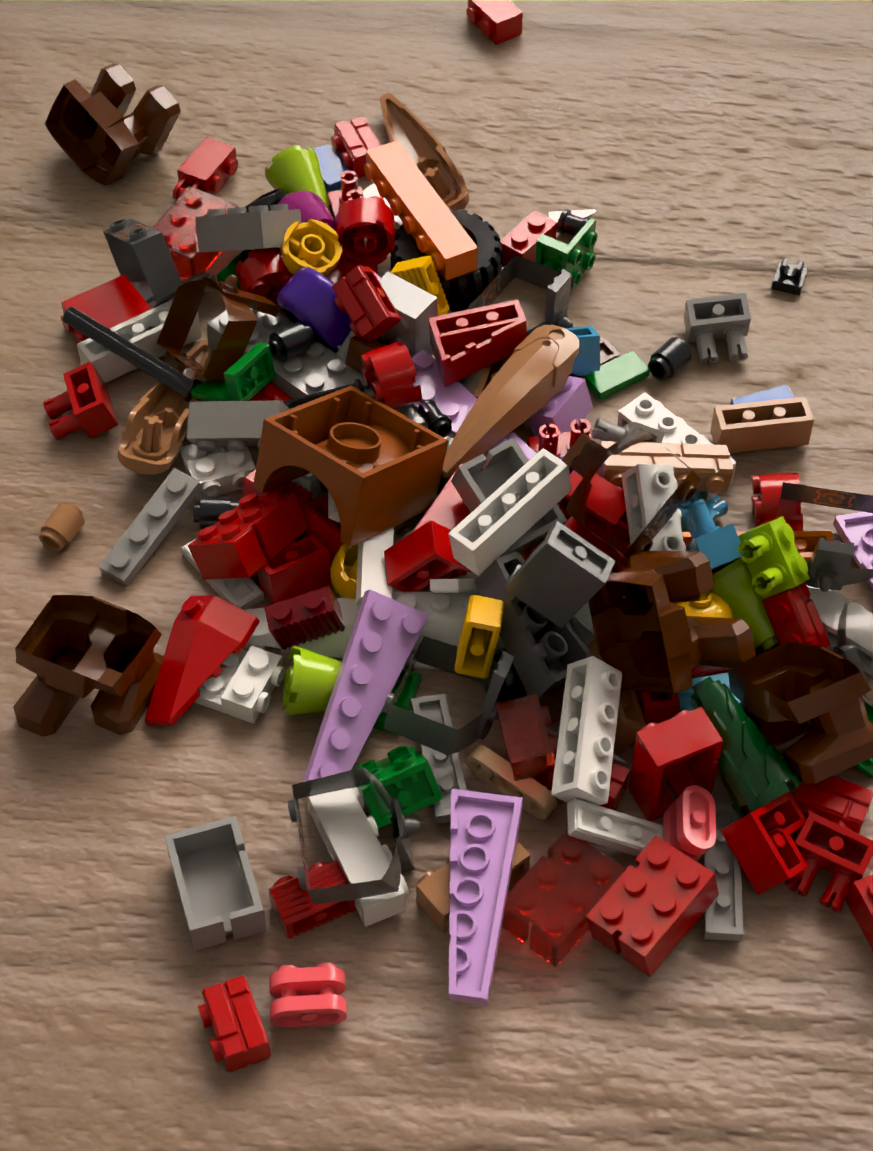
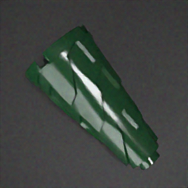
M710 676L692 686L695 692L690 696L693 709L703 708L723 740L720 757L717 759L724 786L733 802L731 806L739 819L747 815L743 806L746 805L751 813L791 791L787 781L790 780L795 788L802 784L795 770L792 771L780 752L769 743L756 723L747 716L726 684H722L720 680L713 682Z

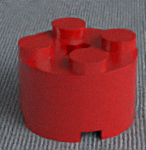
M379 196L357 198L342 202L339 205V211L336 215V233L339 236L337 240L340 246L342 245L341 257L345 260L346 257L354 260L355 265L373 266L384 262L391 250L393 252L395 248V219L392 210L385 204L383 198Z
M280 247L254 249L247 253L248 258L243 263L240 260L236 267V275L241 289L245 292L264 296L277 305L276 298L278 293L292 278L293 274L288 271L282 261Z
M403 341L383 346L361 355L364 367L361 369L363 379L367 387L372 386L374 393L372 397L394 410L422 401L420 385L415 387L413 385L416 383L415 376H417V372L406 345H403Z
M798 473L752 475V491L754 495L751 496L752 514L756 517L754 528L777 519L779 507L778 518L783 516L785 522L790 525L793 531H803L802 502L780 499L783 482L801 484Z

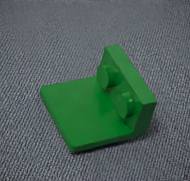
M590 218L569 244L542 234L536 241L535 262L558 272H561L562 269L566 270L575 279L573 288L577 287L583 273L593 267L596 255L593 254L594 245L598 237V233L595 232L596 220Z
M257 343L225 371V383L213 380L212 384L201 381L190 391L191 396L205 401H249L276 376L269 344Z
M397 747L387 753V758L376 763L374 760L367 761L355 768L363 767L373 774L384 786L391 799L397 798L404 817L443 799L428 760L413 747ZM371 784L358 786L378 829L390 824L392 814L378 792Z

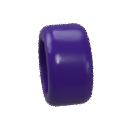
M303 267L280 290L276 303L293 323H307L312 328L315 339L337 353L339 350L337 348L338 344L342 345L351 331L349 324L352 321L349 315L341 311L335 303L334 299L337 295L332 288L334 283L318 271L310 267Z

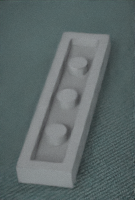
M173 468L99 565L100 571L128 587L202 489L200 481Z
M445 693L411 698L413 713L452 727ZM419 744L421 755L428 760L443 797L442 800L432 804L436 824L450 822L451 790H466L459 754L457 752L445 755Z
M715 803L716 841L703 854V866L715 873L719 893L717 898L704 912V939L742 941L741 865L720 831L739 820L731 806L733 804Z

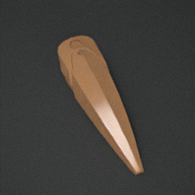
M389 92L382 95L380 103L390 142L397 140L448 208L454 211L464 209L469 203L470 195L462 173L447 155L445 147L395 96Z
M543 325L531 332L514 349L511 357L486 386L457 431L445 455L442 476L446 478L452 476L461 463L464 464L485 453L537 411L546 406L551 398L561 392L567 383L568 375L572 373L574 360L579 354V339L574 333L564 327Z
M202 340L186 354L207 368L211 360L212 350L208 348V340ZM177 362L173 366L174 369L192 380L197 379L195 377L196 372L183 362ZM158 381L139 399L138 404L130 412L126 426L121 432L118 459L125 468L139 474L149 475L160 474L169 470L180 452L187 435L189 402L184 400L183 395ZM192 398L189 402H199V399Z

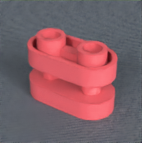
M691 785L665 810L663 814V840L696 862L715 844L716 806L714 798L709 791L701 786Z
M321 963L316 967L305 968L284 965L270 975V994L278 998L270 1004V1022L273 1025L283 1028L326 1026L339 1024L346 1020L347 1002L344 997L339 996L346 990L345 972L335 964Z

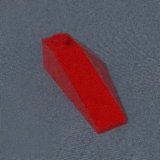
M215 595L190 596L183 603L181 611L174 620L144 720L148 726H173L200 696L198 689L211 677L217 678L223 671L220 665L231 653L238 655L246 646L260 622L259 619Z

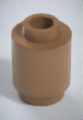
M71 503L58 504L41 527L40 541L47 548L56 552H60L63 547L67 548L85 523L82 511Z

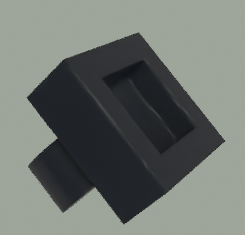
M784 258L778 264L771 289L800 296L808 268L804 267L802 261H799L798 265L788 263V258Z

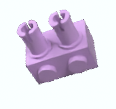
M568 376L567 383L561 392L551 398L546 406L526 420L531 424L534 437L539 436V428L545 424L547 431L549 424H555L558 426L560 433L571 431L570 424L572 421L577 420L579 425L580 419H584L588 415L593 405L585 379Z

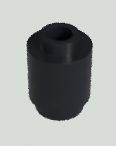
M295 322L271 333L268 342L271 355L279 361L285 362L309 351L311 346L315 344V335L312 328L307 323Z
M670 338L651 355L648 362L651 374L659 380L672 378L691 360L690 346L682 339Z
M201 497L200 503H194V523H200L201 529L213 526L219 521L218 517L222 513L236 508L239 505V500H232V497Z

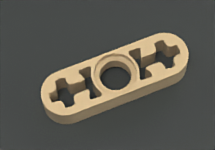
M478 745L466 758V763L470 770L497 791L506 796L522 797L523 809L534 817L544 820L557 807L558 803L555 796L551 795V792L546 787L490 748Z

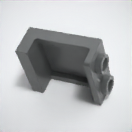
M557 521L550 528L540 547L522 566L517 565L505 590L560 628H563L606 584L615 560Z

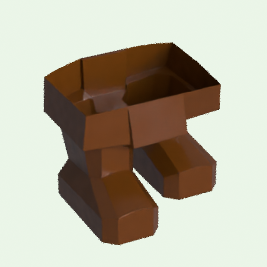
M111 64L101 69L91 94L76 80L64 84L45 122V126L51 136L83 173L103 185H108L123 178L130 162L139 154L153 155L161 151L181 113L178 101L164 86L157 85L145 92L132 114L124 117L136 92L134 80L120 64Z
M701 551L637 552L628 559L626 569L618 573H610L606 584L588 601L598 653L603 662L622 672L621 689L674 694L692 687L691 669L696 665L739 670L749 664L755 657L756 653L751 627L742 619L686 616L684 607L670 603L700 601L709 596L715 588L710 560Z
M53 595L15 648L16 663L37 674L13 706L19 727L42 737L55 734L79 698H85L94 689H98L99 691L91 704L95 724L119 735L132 732L150 704L164 657L154 652L153 649L162 634L142 616L97 597Z
M787 642L755 656L749 664L739 670L728 669L730 692L744 703V710L748 712V717L756 723L769 743L780 752L792 771L795 770L802 784H816L873 757V724L868 720L862 695L872 690L860 670L851 661L822 646Z

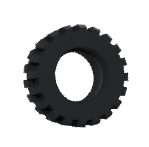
M449 208L478 247V270L447 281L444 280L439 271H436L445 294V299H447L449 310L454 313L467 310L469 305L479 297L501 272L502 245L500 244L501 239L498 233L487 221L483 222L481 216L475 213L470 215L467 210L459 209L454 211ZM403 224L395 232V248L393 252L392 250L390 252L391 271L397 262L427 256L425 252L422 253L419 250L415 238L412 234H408L405 231Z

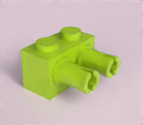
M783 516L738 535L741 541L738 546V554L744 552V555L740 556V558L746 562L752 576L751 583L756 585L754 590L760 594L761 599L794 588L810 579L807 562L799 554L794 543L793 530L785 522Z

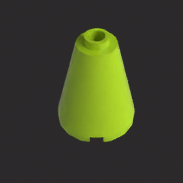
M294 145L274 155L271 159L273 164L269 169L267 166L265 168V177L268 183L275 190L284 188L286 195L300 190L315 193L325 202L330 212L318 155L310 146H308V149H302L300 145Z
M740 558L713 575L715 588L712 593L725 599L733 611V618L742 619L751 627L754 648L762 647L766 651L778 644L779 642L762 603L763 599H761L760 594L755 592L754 588H756V585L751 583L752 576L746 562Z
M292 646L287 659L293 660V667L286 669L284 676L283 706H286L283 713L285 715H299L326 711L342 662L301 647Z

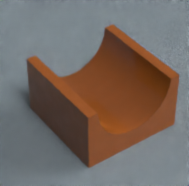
M348 386L264 419L253 488L264 493L312 473L324 484L331 494L340 518V541L351 547L430 508L437 496L449 440L357 388Z

